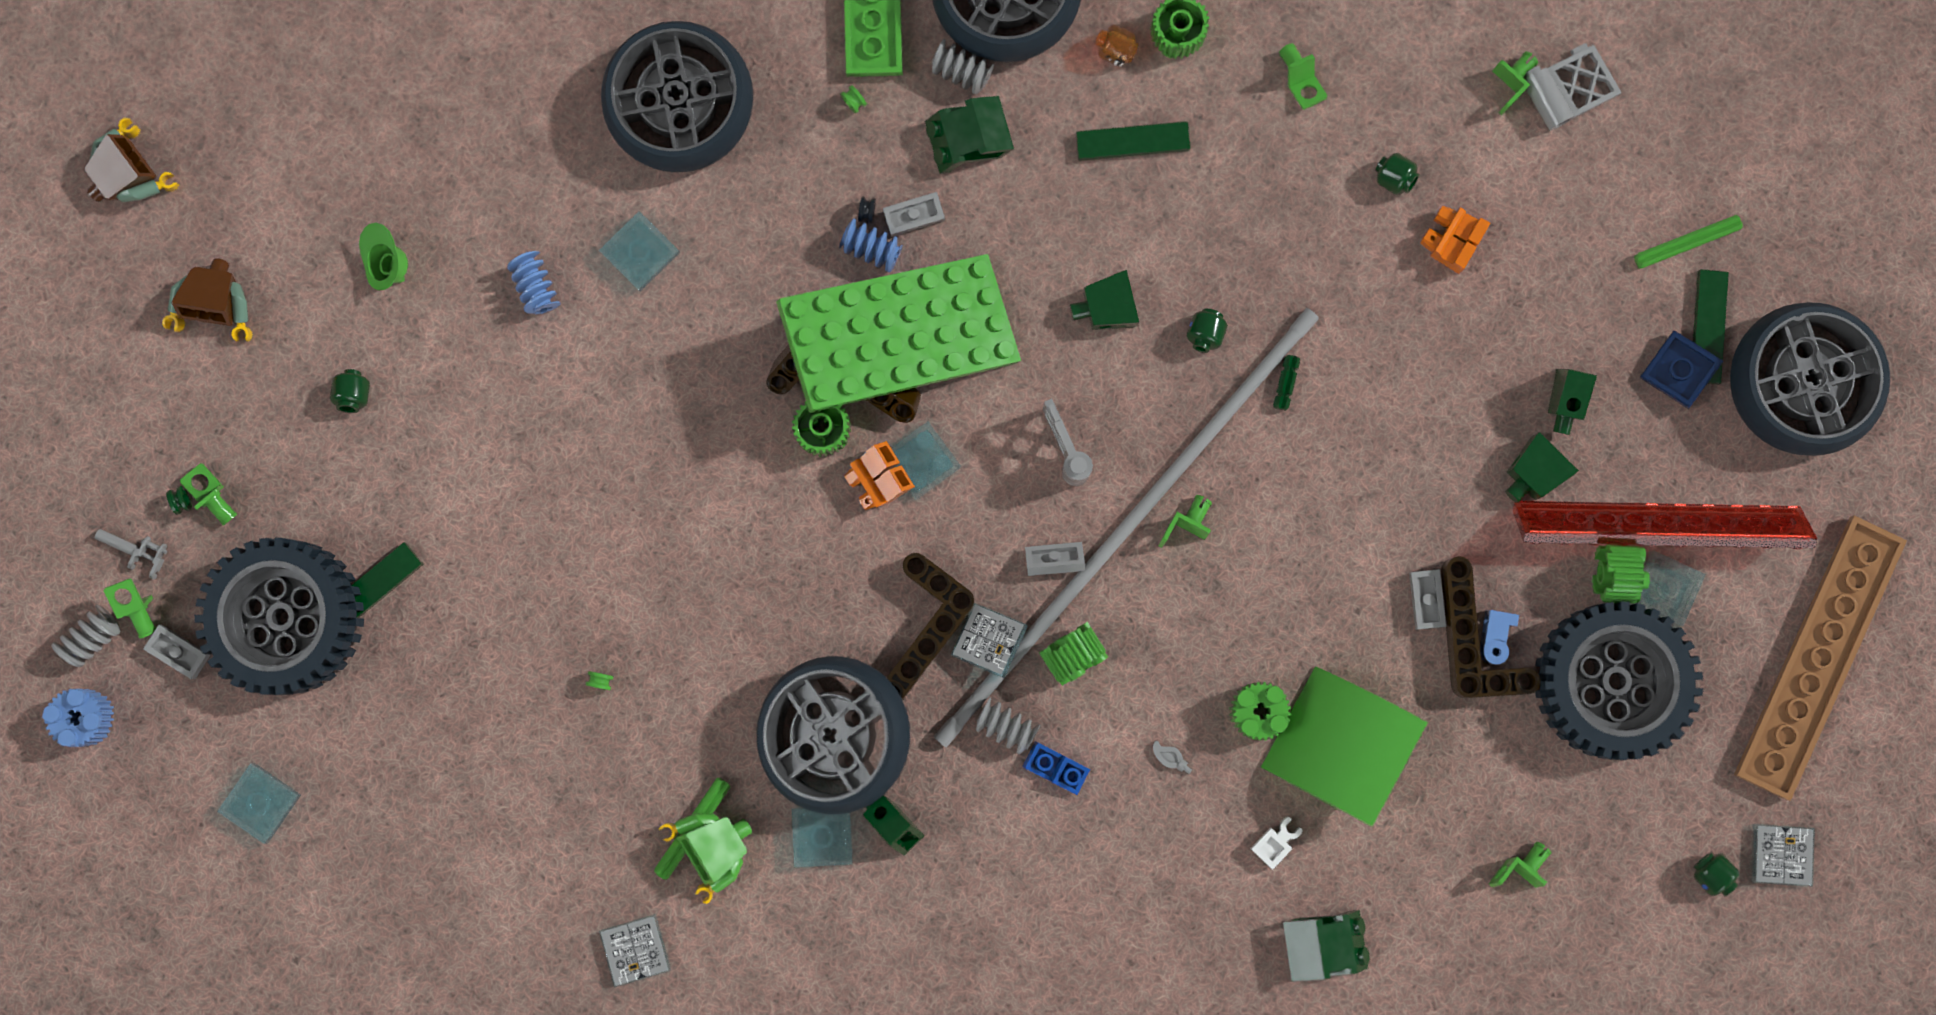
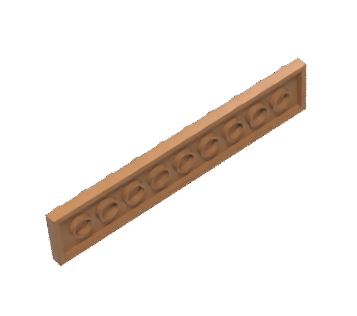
M1855 515L1849 517L1735 770L1734 776L1786 801H1791L1907 540Z

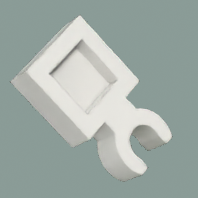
M1285 817L1281 820L1277 833L1272 828H1269L1250 848L1272 870L1293 849L1287 844L1289 839L1298 838L1303 831L1300 827L1293 833H1289L1286 830L1287 824L1292 820L1290 817Z

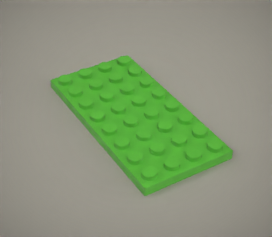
M988 254L784 297L776 302L810 413L1005 367L1021 361Z

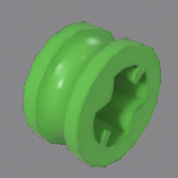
M850 85L848 87L849 91L846 93L842 92L840 95L851 110L857 113L859 112L858 108L860 106L865 107L867 103L853 85Z
M588 671L590 680L585 685L611 690L609 681L613 680L614 676Z

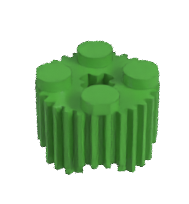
M1164 0V4L1160 3L1159 8H1156L1150 28L1152 42H1155V47H1159L1158 51H1161L1166 57H1174L1175 59H1177V56H1180L1181 59L1184 55L1189 57L1190 53L1193 55L1195 50L1198 51L1205 41L1209 27L1208 11H1204L1205 5L1201 6V3H1196V0ZM1179 23L1180 27H1185L1184 29H1178L1175 27V24Z
M806 401L804 406L800 405L801 409L796 410L797 415H794L795 420L792 421V430L794 431L793 435L803 450L807 451V453H812L813 456L818 454L821 457L824 454L825 457H828L829 453L834 455V451L838 453L839 450L845 447L848 443L847 439H850L851 423L842 405L811 413ZM819 421H824L826 425L829 424V427L823 433L815 430V427L819 426Z
M1599 545L1596 548L1594 560H1599L1597 575H1592L1593 593L1600 594V599L1606 603H1639L1642 589H1648L1650 582L1649 572L1643 571V563L1646 558L1645 548L1628 545Z
M1088 622L1077 627V630L1074 632L1072 631L1048 645V648L1039 652L1054 678L1061 685L1069 681L1072 682L1086 673L1085 670L1098 665L1108 658L1105 648Z
M1255 682L1243 686L1242 690L1237 691L1238 695L1233 696L1235 701H1231L1233 706L1229 707L1232 710V713L1229 715L1233 716L1231 722H1235L1234 727L1239 728L1238 732L1243 733V736L1254 740L1273 739V736H1279V733L1287 728L1288 722H1290L1288 716L1291 715L1288 710L1291 707L1287 705L1289 700H1285L1287 696L1284 695L1283 690L1279 687L1272 686L1271 683ZM1258 703H1261V706L1266 708V714H1263L1264 718L1261 720L1259 715H1254L1253 713L1254 708H1258Z

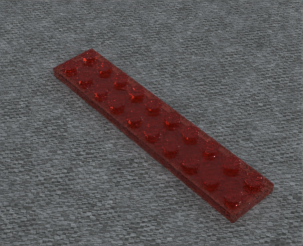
M1520 501L1513 504V514L1523 543L1531 544L1559 543L1561 545L1589 544L1593 546L1616 544L1620 546L1646 545L1650 547L1670 545L1677 547L1704 546L1708 548L1723 546L1735 548L1762 547L1772 549L1776 547L1802 549L1815 548L1818 540L1800 506Z

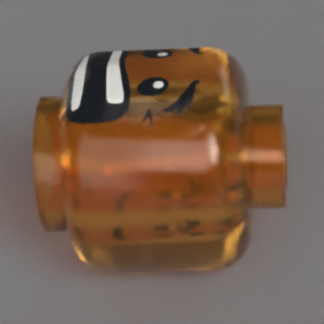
M1114 24L1109 26L1106 31L1101 29L1095 41V45L1099 46L1098 56L1116 66H1123L1125 63L1130 64L1139 46L1133 32Z

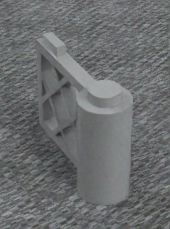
M1584 43L1571 50L1572 56L1549 68L1541 69L1540 66H1537L1526 73L1525 80L1530 84L1526 91L1549 131L1566 124L1570 120L1622 93L1594 45L1588 47ZM1590 55L1595 63L1593 72L1580 68L1583 57ZM1564 69L1573 72L1570 84L1561 81L1556 71ZM1578 74L1591 78L1588 90L1575 86ZM1596 80L1605 82L1611 92L1606 95L1594 92ZM1573 92L1587 96L1583 107L1576 108L1572 101Z
M1053 399L1044 402L1043 412L1065 458L1062 468L1063 479L1071 486L1083 485L1087 482L1092 472V460L1084 452L1076 451Z

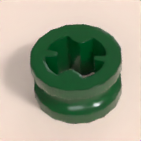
M183 486L177 487L176 491L168 490L166 492L168 504L175 514H181L182 509L186 511L192 509L188 492Z

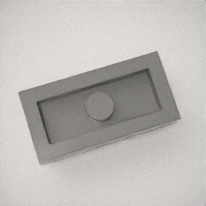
M937 192L883 208L891 237L945 221Z
M1082 542L1025 547L1028 576L1085 571Z
M1440 569L1410 572L1409 578L1415 630L1446 627Z
M158 625L143 650L190 679H196L210 657V654H203L199 647L164 625Z

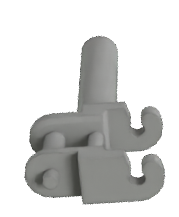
M99 529L95 534L96 540L131 555L127 566L128 569L133 570L136 566L134 563L138 562L140 557L153 561L154 565L150 571L149 578L156 579V572L160 571L165 561L162 559V556L167 553L166 544L156 545L151 542V537L147 536L144 540H141L139 548L137 545L102 529ZM148 548L157 551L155 557L146 554Z

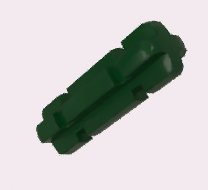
M1286 355L1282 366L1284 369L1281 371L1276 391L1278 395L1275 396L1273 407L1278 410L1286 411L1290 406L1291 399L1289 396L1293 393L1297 377L1295 371L1299 368L1300 358L1297 356Z

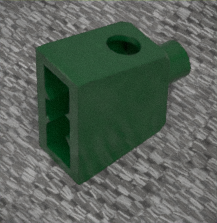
M1127 270L1084 287L1083 295L1085 301L1069 304L1073 321L1089 317L1092 330L1138 327L1139 324Z
M1556 369L1547 412L1556 415L1553 432L1570 435L1573 420L1585 419L1597 375L1571 369ZM1570 399L1571 406L1567 409L1566 403Z
M1538 432L1528 440L1507 470V473L1515 482L1505 493L1516 503H1519L1527 493L1534 500H1537L1568 480L1579 470Z
M885 795L865 807L867 809L863 813L865 819L890 847L904 856L925 836L904 812Z

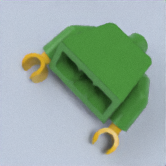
M695 813L677 820L675 824L669 822L660 826L659 830L668 827L672 831L671 837H667L663 841L672 840L676 837L677 833L682 834L677 839L703 881L697 887L695 895L703 890L709 893V896L703 899V904H707L712 900L714 892L719 893L736 880L743 865L742 857L747 853L742 839L752 833V829L745 819H741L732 825L727 817L719 819L715 814Z

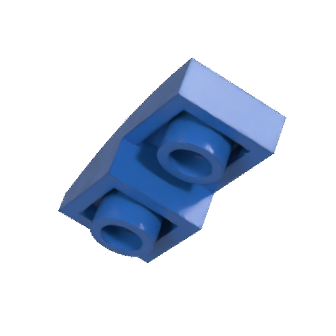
M1036 741L1022 766L1078 795L1090 771L1089 768Z

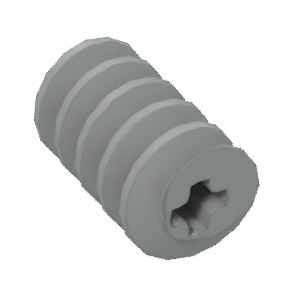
M943 39L932 60V73L937 75L942 71L943 79L947 80L952 76L953 84L957 85L962 81L963 89L967 90L972 86V93L977 95L986 86L992 74L994 64L988 69L985 68L986 59H982L976 64V54H972L969 59H965V49H962L957 55L955 54L956 45L952 44L947 50L945 49L946 40Z
M95 605L99 613L98 615L90 611L86 613L90 620L89 623L82 619L78 620L81 628L80 631L74 627L69 628L72 638L63 634L60 636L64 645L60 646L55 642L51 644L56 654L73 666L82 667L85 664V659L93 658L94 651L99 652L102 650L103 644L111 642V635L117 636L120 633V627L115 618L99 605Z
M990 697L977 720L976 731L980 732L984 727H987L986 736L988 738L996 732L997 743L1007 738L1006 747L1010 749L1013 745L1018 744L1017 754L1020 755L1025 749L1029 748L1041 725L1038 724L1035 728L1031 729L1032 720L1029 718L1021 724L1022 714L1020 713L1010 718L1011 708L1008 707L1001 713V703L997 702L994 706L990 707Z

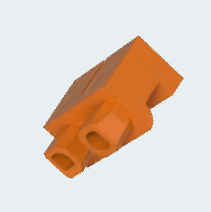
M1442 206L1433 221L1446 228L1444 233L1441 235L1429 228L1420 244L1432 252L1430 257L1459 274L1465 269L1477 248L1476 246L1480 243L1491 223L1483 218L1477 219L1467 214L1461 207L1455 211Z
M887 441L873 445L863 456L850 463L852 468L844 475L850 486L856 487L862 484L865 488L866 493L859 497V502L865 510L886 505L915 487L902 465L895 467L900 462Z

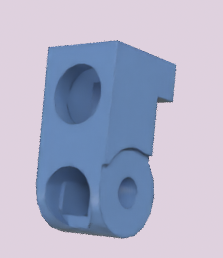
M1485 610L1480 641V657L1485 663L1501 664L1507 660L1509 649L1506 642L1509 626H1518L1519 615Z

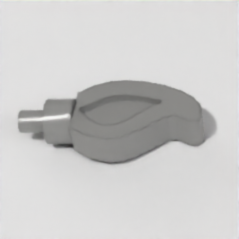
M1158 741L1154 742L1153 752L1164 766L1176 768L1180 772L1184 770L1190 774L1192 769L1187 766L1188 762L1183 759L1181 752L1177 748L1162 747Z

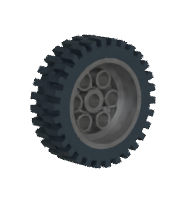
M261 538L259 542L249 541L244 543L245 549L236 547L229 551L233 558L222 557L217 562L222 569H211L207 576L213 579L212 584L202 583L200 591L207 593L206 599L197 598L195 605L196 607H204L203 615H194V623H203L204 629L195 632L197 639L207 640V644L200 646L202 653L214 656L207 661L212 668H222L217 674L223 679H232L231 685L237 688L245 687L244 691L260 693V695L309 692L308 689H317L323 686L322 681H331L337 675L333 671L343 670L348 665L343 660L344 657H353L356 652L355 649L350 647L351 643H360L362 635L354 633L355 627H364V619L356 618V611H364L363 603L355 602V596H359L361 593L359 587L350 585L351 582L356 580L353 574L343 572L347 566L342 561L333 560L335 555L330 551L322 550V547L286 538ZM279 582H282L284 591L278 596L276 586ZM308 591L310 601L307 605H304L302 596ZM257 601H260L262 610L257 615L254 606ZM284 610L289 615L288 621L285 624L280 619L281 613ZM312 619L315 623V629L310 634L307 631V623ZM262 629L267 633L266 640L263 643L259 640V633ZM290 638L293 641V648L288 653L285 649V643Z
M1611 602L1594 605L1570 614V618L1563 619L1557 624L1559 626L1558 629L1551 630L1548 634L1549 642L1543 643L1539 650L1544 652L1542 658H1537L1535 666L1540 667L1539 676L1541 679L1540 690L1535 692V696L1542 699L1543 705L1538 706L1541 714H1547L1550 718L1546 720V723L1550 728H1556L1558 730L1556 735L1561 740H1568L1570 747L1582 750L1586 755L1597 756L1602 759L1637 760L1643 759V756L1658 754V749H1668L1673 745L1672 739H1681L1685 734L1681 730L1682 727H1691L1694 719L1690 718L1689 714L1690 712H1698L1701 705L1694 703V698L1703 696V688H1696V680H1703V672H1695L1694 665L1701 664L1699 655H1690L1689 650L1694 649L1695 646L1691 640H1682L1681 637L1686 632L1681 627L1673 628L1671 625L1675 621L1669 616L1660 617L1661 611L1654 608L1645 609L1646 605L1639 603L1629 604V602ZM1612 644L1619 651L1616 660H1612L1608 656V648ZM1587 659L1591 660L1594 664V672L1591 675L1586 674L1583 669V664ZM1636 659H1640L1644 664V671L1640 675L1633 668ZM1613 673L1620 679V684L1616 689L1609 685V677ZM1588 688H1591L1596 695L1592 704L1587 703L1584 698V693ZM1638 688L1643 689L1645 692V700L1641 704L1636 701L1634 696ZM1614 702L1618 703L1621 707V714L1617 718H1614L1610 713V707Z

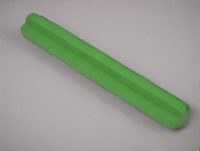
M1734 215L1642 251L1634 256L1637 267L1642 269L1742 229L1743 224L1740 217Z
M716 778L692 814H713L729 791L730 784L722 778ZM677 837L654 869L655 874L665 880L671 876L686 854Z

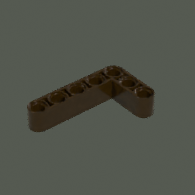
M789 344L774 360L766 380L768 389L775 394H786L799 381ZM916 388L866 399V401L896 421L908 423L914 420L921 395Z
M912 553L905 557L903 561L904 573L943 604L887 677L893 685L899 688L902 700L912 690L974 606V596L969 589L919 553ZM919 559L924 563V569L921 573L912 574L908 571V564L911 560ZM937 576H941L947 581L946 588L940 592L934 591L930 586L932 579ZM963 593L969 597L970 603L968 607L958 609L954 606L953 599L957 594ZM942 616L949 617L953 622L952 628L947 632H941L936 627L937 620ZM924 639H930L935 644V650L930 655H923L919 651V644ZM907 662H913L917 665L918 671L913 678H905L902 675L901 668Z
M1461 556L1445 561L1441 568L1450 682L1453 693L1460 698L1525 695L1536 692L1540 687L1541 679L1539 674L1533 669L1520 668L1482 671L1472 564L1467 558ZM1453 563H1458L1462 567V575L1459 578H1456L1451 573L1450 569ZM1456 591L1461 592L1465 597V602L1461 607L1457 606L1453 601V595ZM1458 620H1463L1467 624V632L1464 635H1460L1456 631L1455 626ZM1462 648L1466 649L1470 654V660L1466 664L1461 663L1458 659V653ZM1523 673L1530 680V684L1526 689L1521 688L1518 682L1520 675ZM1494 675L1499 677L1501 681V687L1497 691L1492 690L1489 684L1491 677ZM1465 677L1472 681V689L1469 693L1463 692L1460 686L1462 679Z

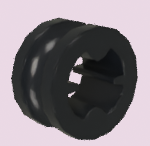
M861 197L858 222L866 219L869 223H873L876 198L867 200L866 197Z

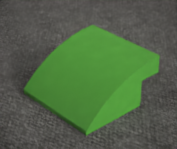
M1315 666L1290 712L1291 715L1288 716L1290 722H1288L1287 728L1277 736L1261 768L1336 810L1343 811L1368 826H1373L1428 722L1351 682Z

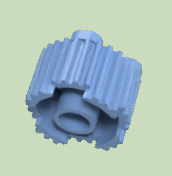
M69 689L64 690L63 693H58L57 697L52 698L53 703H49V706L44 708L42 717L45 720V724H48L46 730H50L48 734L53 735L52 739L58 740V744L68 747H86L96 745L97 742L103 741L102 738L108 737L107 733L110 732L108 728L113 726L110 722L114 721L111 718V715L114 714L112 712L114 707L110 706L111 701L106 700L107 696H101V693L96 692V690Z

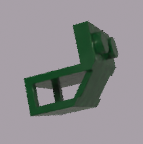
M999 96L970 98L965 100L966 106L941 109L925 121L926 133L930 138L934 152L933 157L939 174L949 173L962 163L999 159L1014 149Z
M1360 910L1347 911L1339 915L1293 918L1283 922L1292 981L1330 979L1334 975L1357 974L1368 969L1370 954L1368 948L1365 947V922L1361 918Z

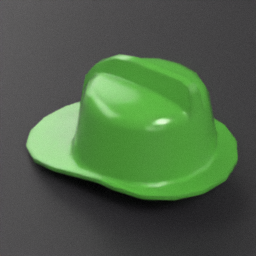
M380 223L367 225L360 235L359 248L368 283L372 288L381 291L388 289L393 283L404 282L408 269L406 254L402 249L395 246L390 231Z

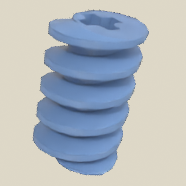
M853 218L844 231L839 249L844 245V253L850 254L854 250V257L857 259L861 258L865 253L864 259L866 263L869 264L875 258L876 267L880 268L885 263V271L891 272L901 253L903 244L900 247L897 246L898 237L896 236L890 242H887V232H884L879 238L876 237L877 228L875 227L867 233L866 223H863L857 229L856 219Z
M539 251L523 253L511 260L507 265L508 270L513 272L511 276L513 282L517 283L516 291L522 293L520 301L526 303L524 311L529 314L545 313L561 305L560 301L551 302L550 300L557 293L556 291L546 290L553 283L551 280H542L548 274V271L538 270L544 264L543 260H534V257L540 253Z

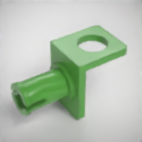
M1295 44L1285 45L1279 51V55L1288 67V87L1300 107L1305 110L1326 100L1327 94L1315 77V57L1313 54L1302 58ZM1312 87L1317 91V94L1314 98L1306 99L1301 96L1302 89Z
M1524 52L1511 67L1504 60H1501L1492 70L1494 74L1516 93L1499 111L1501 116L1530 86L1524 77L1528 71L1538 65V60L1535 56L1527 64L1525 63L1532 55L1530 52Z
M203 463L197 465L180 479V483L198 501L194 506L196 510L201 506L203 508L206 506L223 526L237 515L220 496V490L224 486ZM197 474L205 475L209 482L208 487L204 490L195 489L192 485V478Z
M1195 495L1186 516L1179 512L1174 515L1158 546L1161 548L1164 546L1175 525L1205 540L1211 530L1201 523L1212 502L1206 498L1201 508H1199L1204 497Z
M130 578L104 589V593L117 619L129 616L139 638H144L154 633L156 628L146 610L148 604L153 600L152 595L141 598L133 580ZM118 589H126L131 593L132 599L128 604L117 602L115 592Z
M1535 842L1523 861L1518 857L1508 858L1491 879L1489 885L1491 887L1502 885L1514 869L1535 888L1545 886L1547 881L1538 875L1537 871L1547 857L1551 855V851L1548 848L1543 850L1545 845Z

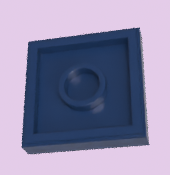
M1673 330L1640 378L1689 409L1723 361Z

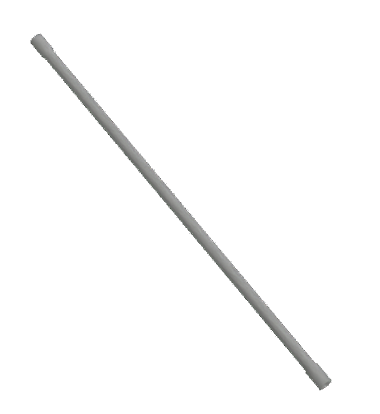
M1306 308L1290 326L1288 332L1087 561L1085 571H1079L1019 639L1010 654L1002 674L992 671L959 710L937 731L933 737L945 748L960 733L965 723L1292 347L1319 320V317L1312 310Z

